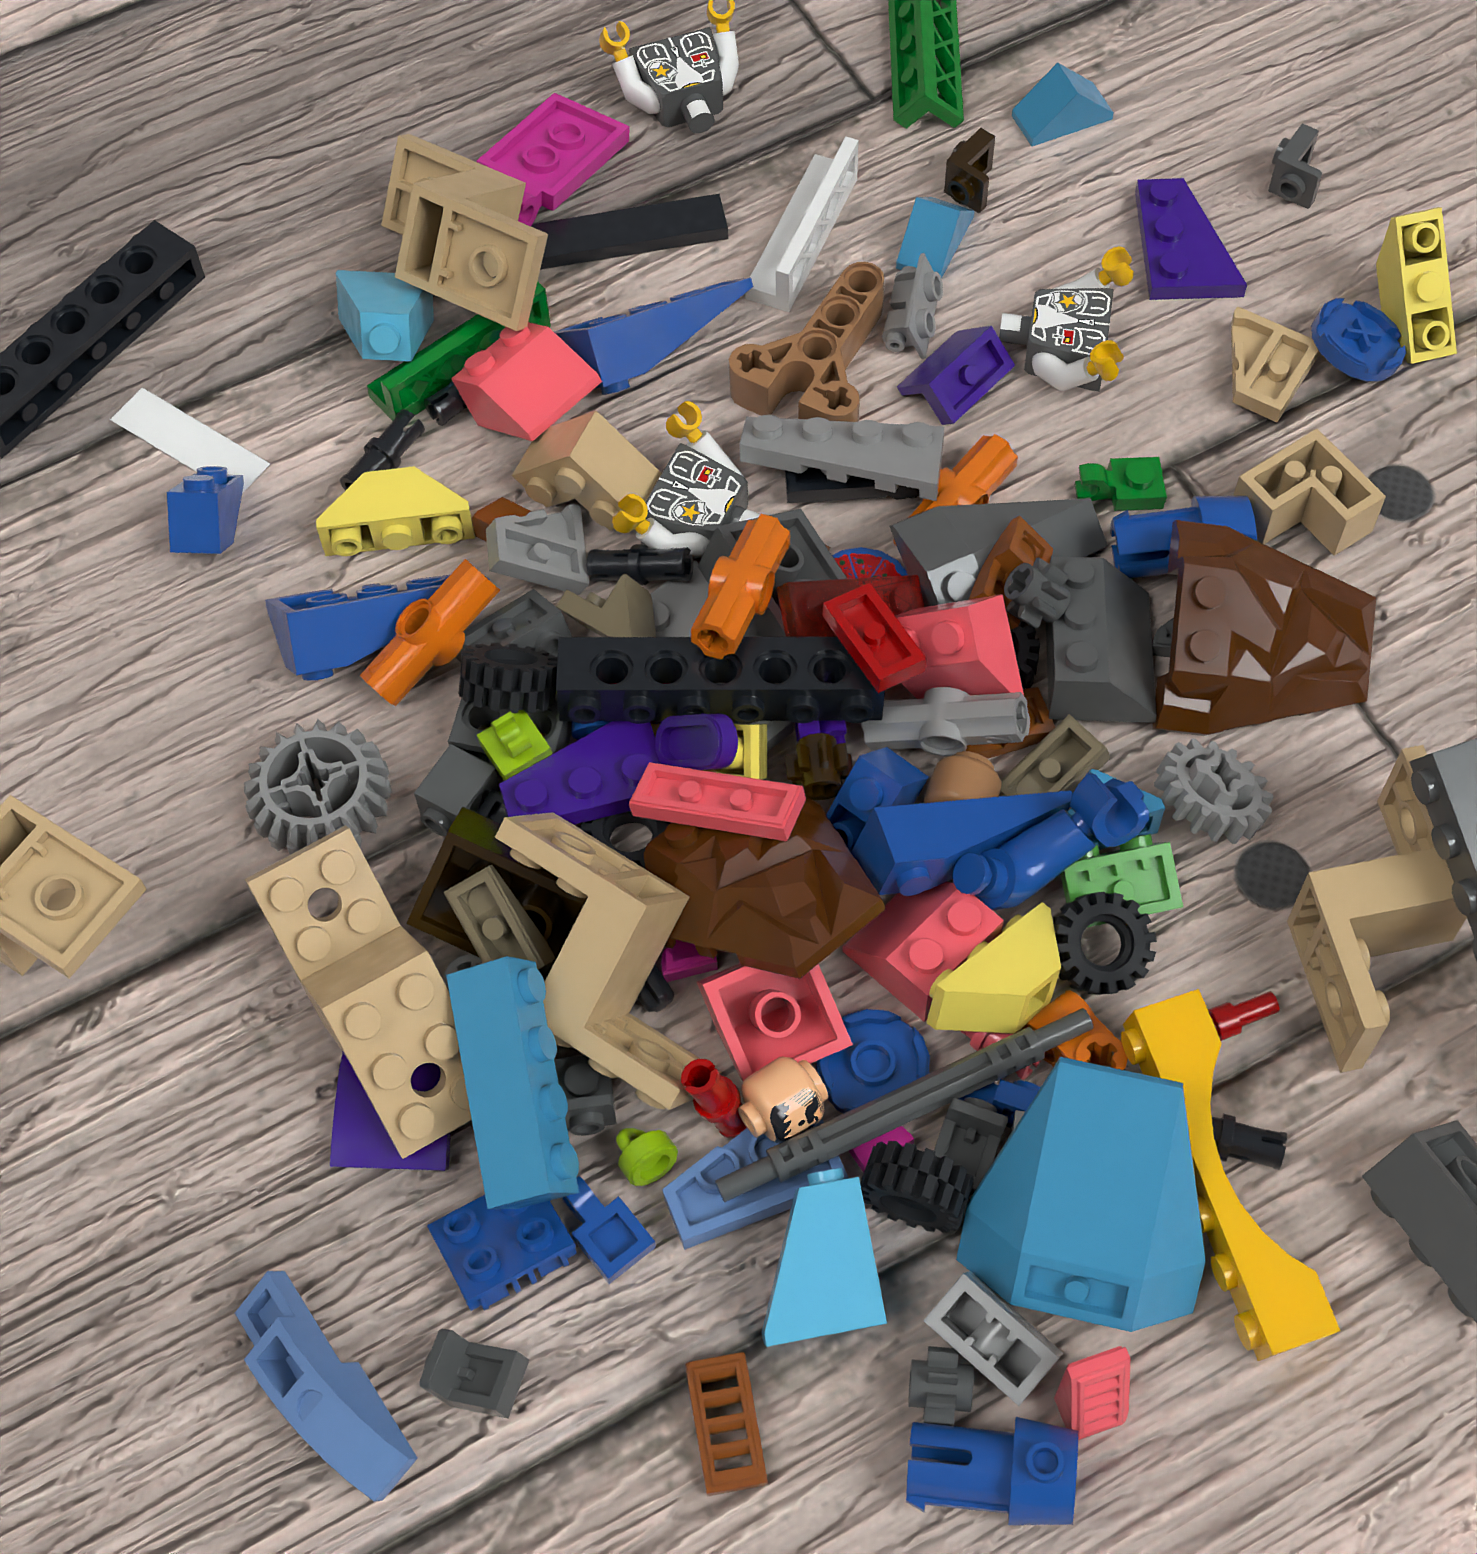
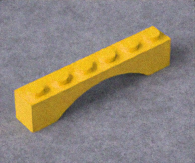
M1196 989L1134 1010L1123 1023L1125 1031L1121 1032L1122 1045L1132 1065L1139 1064L1144 1075L1183 1083L1202 1233H1207L1215 1256L1211 1257V1267L1215 1279L1223 1291H1230L1239 1313L1234 1316V1324L1243 1346L1248 1351L1253 1349L1257 1361L1340 1332L1341 1330L1317 1272L1290 1256L1261 1230L1240 1203L1223 1170L1214 1140L1210 1105L1213 1071L1222 1043L1200 990Z

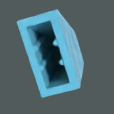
M337 270L336 287L339 320L362 359L412 361L434 321L433 294L395 278V273Z
M842 1168L807 1174L809 1186L800 1187L795 1190L762 1328L763 1343L766 1347L887 1324L859 1177L844 1179Z

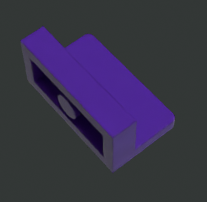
M992 325L959 330L897 386V389L902 396L922 393L942 425L954 424L1001 380L1015 364Z

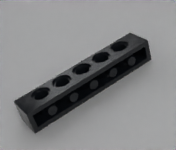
M156 220L152 221L0 353L1 459L205 278L193 244Z
M691 637L558 638L556 694L559 721H574L580 724H590L596 721H629L635 724H644L650 721H663L670 716L695 714H725L732 721L746 724L758 721H792L795 723L847 721L850 723H863L868 720H882L885 690L880 693L876 691L838 637H743L735 654L725 655L723 659L704 655L703 651L691 642Z

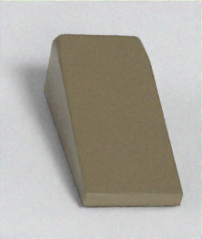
M1069 714L1001 780L999 796L1070 790L1073 792L1089 770H1099L1110 760L1108 749Z
M493 865L484 868L444 891L447 900L482 963L508 956L535 961L538 970L556 960L547 941Z

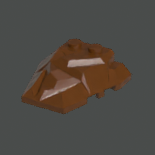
M1175 520L1172 523L1168 574L1178 575L1169 672L1157 678L1155 697L1157 717L1155 723H1153L1152 730L1206 736L1220 733L1224 730L1268 723L1272 720L1296 715L1301 716L1367 701L1377 597L1306 565L1228 526Z
M807 798L788 841L670 823L662 833L647 843L644 852L647 871L690 897L664 947L672 949L676 944V940L695 944L699 955L713 959L718 953L717 950L737 954L743 966L798 979L802 978L886 909L882 898L845 845L844 840L828 819L821 805Z

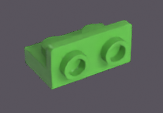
M1151 834L1135 836L1125 844L1119 845L1120 850L1100 854L1098 845H1096L1094 849L1059 874L1061 875L1066 903L1091 893L1105 892L1109 894L1115 892L1124 895L1123 899L1126 901L1134 900L1138 903L1140 907L1137 910L1140 914L1149 915L1183 908L1170 842L1153 843ZM1096 921V922L1090 924L1088 927L1097 926V925L1106 924V923H1105V922H1101V921Z

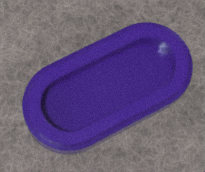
M725 714L670 716L665 718L658 727L655 737V749L660 763L664 765L696 770L725 769L735 759L738 749V735L733 721Z

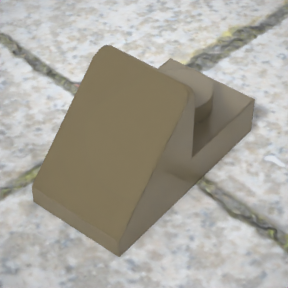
M626 574L620 577L607 600L592 592H589L586 599L566 589L556 605L559 610L579 624L602 637H656L651 594Z

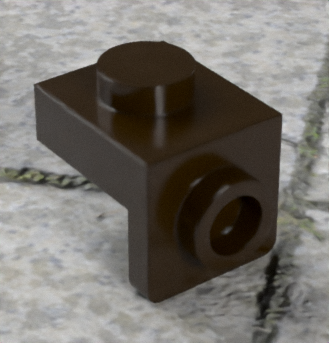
M983 128L976 131L967 141L963 140L956 145L946 162L944 193L951 196L957 203L966 205L977 213H980L987 206L989 177L986 174L992 169L996 137Z

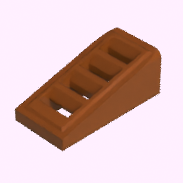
M734 1353L686 1363V1375L707 1497L768 1485L745 1353ZM737 1379L738 1386L702 1393V1384ZM741 1403V1413L706 1418L705 1409ZM742 1429L746 1430L747 1439L711 1445L710 1435ZM750 1454L752 1465L715 1471V1460Z

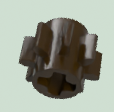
M815 733L802 737L796 743L797 754H789L784 757L787 780H791L793 785L803 786L807 799L827 800L836 797L842 787L841 779H846L853 768L851 754L847 753L846 744H837L834 736L825 733Z

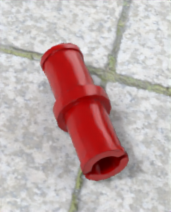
M696 1059L687 1064L681 1073V1083L683 1086H686L685 1090L692 1095L695 1110L704 1120L714 1123L722 1136L735 1138L747 1128L738 1112V1107L743 1105L739 1089L729 1078L720 1075L710 1060Z

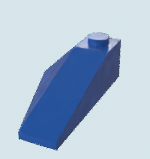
M749 277L727 280L672 296L669 303L667 301H659L628 309L630 313L628 316L624 313L606 318L599 317L553 332L598 373L602 382L595 388H600L602 395L619 392L630 387L628 379L647 373L753 287L752 279Z
M450 575L409 580L406 582L407 590L398 591L397 585H380V583L363 585L362 589L356 591L357 596L347 597L345 593H333V589L266 599L267 612L285 667L296 676L302 675V679L307 681L333 676V669L349 666L386 646L397 635L395 632L396 622L403 610L418 599L428 600Z
M1070 790L874 807L851 850V854L857 860L879 895L901 893L904 896L916 895L953 879L954 866L964 854L974 853L980 855L986 850L1000 846L1063 808L1068 811L1073 793Z

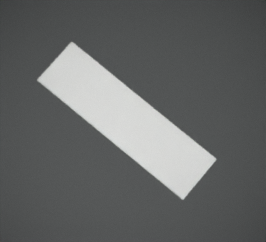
M141 388L110 419L196 472L197 468L221 466L227 468V474L243 475L244 486L242 494L270 465L269 462L144 388Z

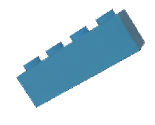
M506 956L446 975L487 1209H519L579 1193L576 1179L579 1171V1161L576 1151L569 1141L565 1120L568 1112L566 1095L558 1083L554 1062L557 1045L553 1032L547 1025L543 1003L546 996V987L541 973L537 970L536 962Z

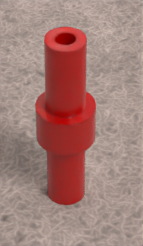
M1271 991L1236 1005L1225 1002L1208 1009L1220 1041L1241 1034L1243 1026L1280 1011L1278 1000Z

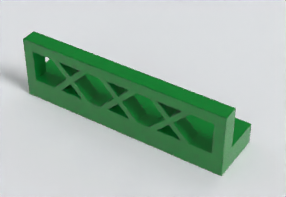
M888 0L893 121L907 129L929 111L953 128L957 127L964 121L956 0H941V7L936 0ZM935 55H936V57L938 58V60H939V62L941 63V65L943 66L945 72L943 71L942 67L940 66V64L938 63L937 59L935 58ZM937 88L945 101L938 97Z
M537 281L528 322L550 328L551 323L546 289ZM479 314L475 315L416 353L412 361L402 362L368 384L369 397L392 421L400 410H407L417 415L426 409L424 399L452 382L451 378L465 367L466 360L475 353L486 350L500 338L501 331L506 326Z

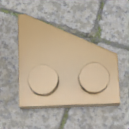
M1237 306L1231 321L1233 403L1278 423L1319 356L1320 352L1313 339Z

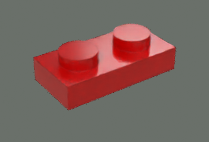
M870 582L823 603L822 617L878 693L925 672L927 658Z

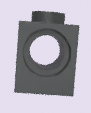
M450 744L414 792L423 824L434 833L446 836L462 806L477 812L492 789L500 793L501 791L494 766Z

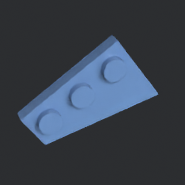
M822 1119L819 1123H817L816 1125H814L813 1127H811L810 1129H812V1128H814V1127H816V1126H818V1125H820V1124H823V1123H824L823 1119ZM746 1128L725 1146L715 1147L662 1189L664 1200L684 1250L791 1209L795 1190L800 1187L809 1186L807 1174L842 1168L844 1179H848L839 1155L781 1183L776 1178L724 1202L716 1187L715 1180L766 1157V1150L778 1145V1143L771 1141L765 1134L757 1138L754 1137Z

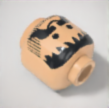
M782 1056L748 1076L743 1081L741 1091L745 1104L738 1107V1112L743 1123L754 1137L757 1138L765 1134L771 1141L780 1144L819 1123L825 1111L823 1102L829 1096L821 1077L806 1060L797 1062L790 1057Z

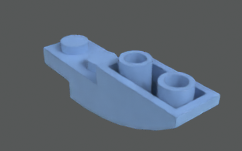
M267 1271L235 1312L254 1345L244 1358V1361L280 1413L319 1456L374 1502L383 1501L418 1459L359 1362H340L286 1272Z

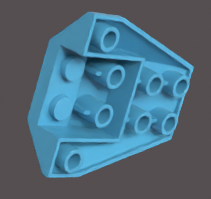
M1060 1057L968 1201L956 1260L1010 1305L1129 1332L1192 1314L1206 1262L1183 1083Z

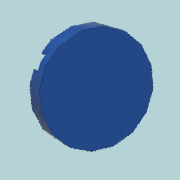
M864 1009L842 1017L853 1045L817 1060L816 1072L821 1077L829 1097L827 1100L837 1111L844 1114L929 1074L930 1055L923 1036L914 1026L912 1029L909 1024L901 1021L900 1016L890 1011Z

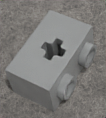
M971 1271L963 1273L924 1319L928 1326L1018 1406L1021 1405L1063 1355L1061 1350Z

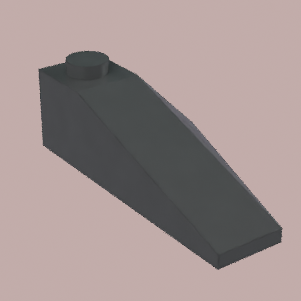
M1091 498L937 506L894 523L889 527L919 606L923 608L969 600L978 574L992 548L1011 520L1019 515L1053 548L1052 556L1085 557L1108 546Z

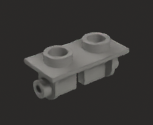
M924 253L919 256L917 268L906 266L896 274L890 300L893 310L888 311L882 335L888 350L900 352L904 347L914 346L921 359L926 358L929 339L935 334L934 314L937 301H940L943 295L941 277L938 272L933 271Z

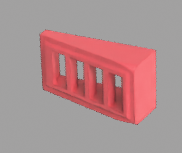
M1118 1346L1067 1365L1054 1400L1065 1427L1078 1431V1440L1125 1423L1129 1412L1131 1363L1126 1347Z

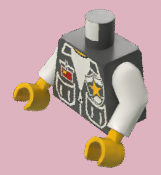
M713 0L708 1L707 17L712 24L716 25L717 33L712 34L710 27L632 47L629 48V57L625 49L630 37L628 26L622 21H618L616 25V31L621 42L612 41L604 27L600 34V47L604 52L613 55L616 62L612 63L625 99L646 113L654 114L662 126L672 127L687 123L693 133L708 131L715 121L713 115L719 114L723 110V95L728 94L732 90L739 68L735 31H730L729 22L732 20L735 9L734 0H727L728 12L725 14L716 13L712 7Z
M1113 247L1102 258L1101 265L1104 270L1096 268L1076 281L1053 289H1039L1036 291L1032 316L1002 313L999 339L1002 343L1027 345L1024 370L1028 374L1038 376L1059 391L1079 387L1100 392L1102 379L1112 381L1118 376L1119 368L1116 363L1121 362L1124 356L1116 342L1108 340L1114 289L1110 288V282L1117 286H1125L1132 281L1134 272L1129 266L1132 261L1131 256L1124 247Z
M685 401L677 409L679 414L686 420L687 425L677 415L673 414L666 421V430L675 438L686 436L689 442L687 445L679 443L646 502L635 494H628L618 502V507L624 511H619L612 518V524L614 529L620 533H629L632 530L637 531L636 537L641 541V544H645L651 549L688 547L691 550L690 554L693 555V559H699L703 557L717 526L758 518L760 514L747 509L748 482L708 431H700L697 428L702 422L700 409L693 402Z

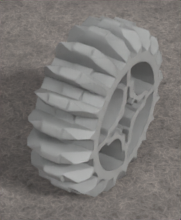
M317 719L313 730L306 732L302 726L296 723L295 735L289 738L276 732L275 742L277 746L274 749L260 746L259 756L262 762L249 763L248 773L251 780L244 782V793L248 799L246 801V810L250 819L255 821L254 826L257 833L263 838L268 837L271 846L277 851L287 847L290 855L345 825L350 828L359 847L362 842L361 831L376 834L378 825L375 817L387 816L388 806L385 799L391 797L392 788L388 780L389 770L386 761L382 760L379 749L373 741L366 743L364 734L358 729L348 734L346 727L340 721L327 731L325 724ZM315 778L318 779L321 787L320 791L323 798L321 802L318 801L315 793L316 788L313 782ZM303 816H310V817H314V818H302V817H303Z

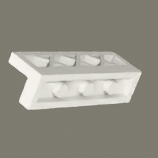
M845 136L834 159L817 154L814 155L750 276L753 287L745 293V299L790 312L857 181L859 140Z

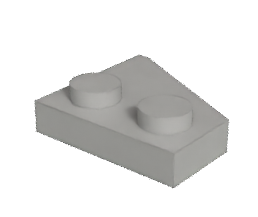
M575 504L567 505L562 512L549 515L543 509L529 512L524 517L516 515L498 517L486 528L489 571L562 591L567 589L576 595H580L589 585L581 506Z

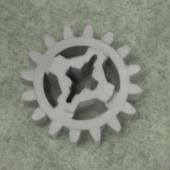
M1191 739L1187 746L1178 742L1171 752H1167L1156 770L1159 776L1154 782V787L1164 791L1161 796L1164 805L1175 807L1176 811L1172 818L1176 821L1186 818L1191 822L1190 831L1196 834L1200 830L1208 832L1210 839L1214 842H1217L1222 834H1225L1232 844H1236L1242 836L1249 840L1253 838L1257 830H1260L1273 809L1269 807V804L1274 797L1273 794L1262 790L1268 782L1267 779L1262 776H1254L1251 773L1254 767L1251 761L1240 763L1236 760V750L1230 749L1227 752L1219 749L1214 741H1210L1206 748H1203L1196 739Z

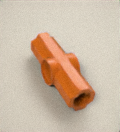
M996 434L993 436L983 435L952 470L947 467L940 470L937 501L923 499L922 503L909 517L937 506L988 504L990 495L1017 466L1018 456L1010 448L1009 442Z
M760 514L755 520H748L730 556H720L716 561L709 581L708 597L691 628V642L696 644L703 651L704 655L723 659L725 655L735 654L754 615L761 616L767 610L773 593L775 573L790 545V531L780 524L778 518Z
M464 559L428 600L418 599L403 610L396 622L395 632L397 635L360 676L391 705L396 706L433 665L436 667L443 666L458 655L465 642L464 630L500 592V589L468 560Z

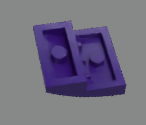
M342 1051L334 1106L330 1167L449 1170L451 1132L402 1159L346 1055ZM424 1063L418 1066L411 1076L412 1088L424 1092L433 1089L440 1080L441 1071L439 1065Z

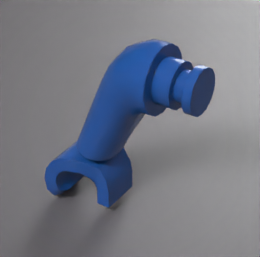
M1088 772L1078 784L1071 797L1069 806L1075 814L1071 816L1063 808L996 848L986 850L980 855L974 853L964 854L954 866L953 882L955 887L961 893L976 896L991 910L1014 908L1094 849L1096 844L1090 836L1094 835L1106 847H1116L1134 838L1149 821V810L1143 802L1144 794L1133 781L1123 782L1113 778L1103 784L1096 774Z

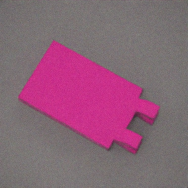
M553 93L476 162L526 183L518 221L532 226L541 206L554 211L629 142L630 126L557 93Z

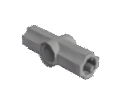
M936 687L927 690L923 699L884 701L882 720H868L861 723L864 730L865 744L871 750L885 747L889 749L921 748L934 755L952 756L957 752L966 751L967 745L1023 742L1024 737L1029 735L1030 716L1027 699L1021 692L969 695L967 692L956 688Z

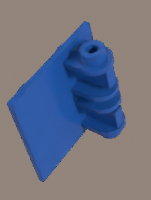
M483 1195L427 1225L470 1311L482 1306L484 1311L489 1309L490 1305L510 1295L506 1288L508 1283H511L517 1294L522 1291L517 1281L518 1278L526 1274L533 1285L538 1282L533 1272L534 1269L537 1268L539 1274L543 1277L562 1266L564 1268L568 1266V1259L577 1254L576 1245L550 1201L519 1209H487L486 1197Z

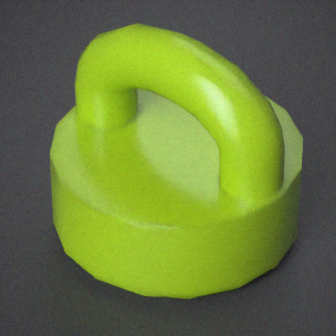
M624 1128L616 1136V1143L622 1151L618 1166L632 1185L645 1186L656 1182L676 1162L678 1150L664 1131L653 1130L646 1133L636 1128Z

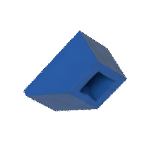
M221 466L197 468V474L183 477V482L167 491L170 552L221 554L234 543L244 486L243 475L227 474V468Z
M888 747L859 755L826 815L851 852L874 807L914 804L929 776Z

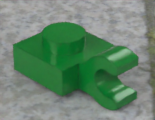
M1159 457L1110 458L1107 469L1096 463L1079 465L1080 480L1075 481L1074 484L1077 499L1091 498V501L1112 499L1114 511L1164 508L1167 495Z

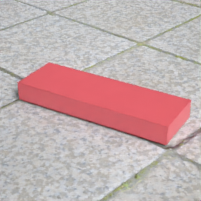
M649 762L629 801L632 815L636 817L788 841L806 797L803 786Z

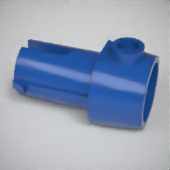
M1194 496L1190 508L1129 515L1128 510L1113 517L1110 524V534L1116 538L1117 544L1111 545L1114 566L1130 579L1168 574L1172 523L1175 520L1228 526L1257 541L1254 513L1247 496Z
M1020 1417L1015 1419L1014 1433L918 1422L912 1423L910 1436L912 1460H908L906 1503L924 1513L925 1505L1009 1514L1008 1526L1073 1525L1078 1460V1431Z

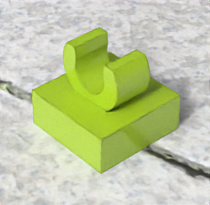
M519 710L518 713H511V711L491 722L492 726L477 734L480 746L504 781L552 755L551 747L524 710Z

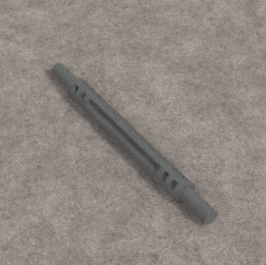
M1082 1008L1035 1031L1031 1027H1027L767 1149L766 1157L715 1180L720 1196L724 1202H727L773 1179L778 1178L781 1183L951 1103L953 1098L959 1099L1044 1059L1045 1051L1092 1030V1020L1087 1011Z

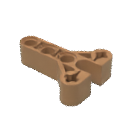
M856 262L849 265L841 273L802 332L762 346L744 344L737 347L729 357L730 396L734 403L761 416L771 415L786 394L800 391L804 392L798 402V419L807 420L821 417L829 421L858 422L859 393L854 386L848 383L845 370L882 315L884 298V273L882 270L869 262Z

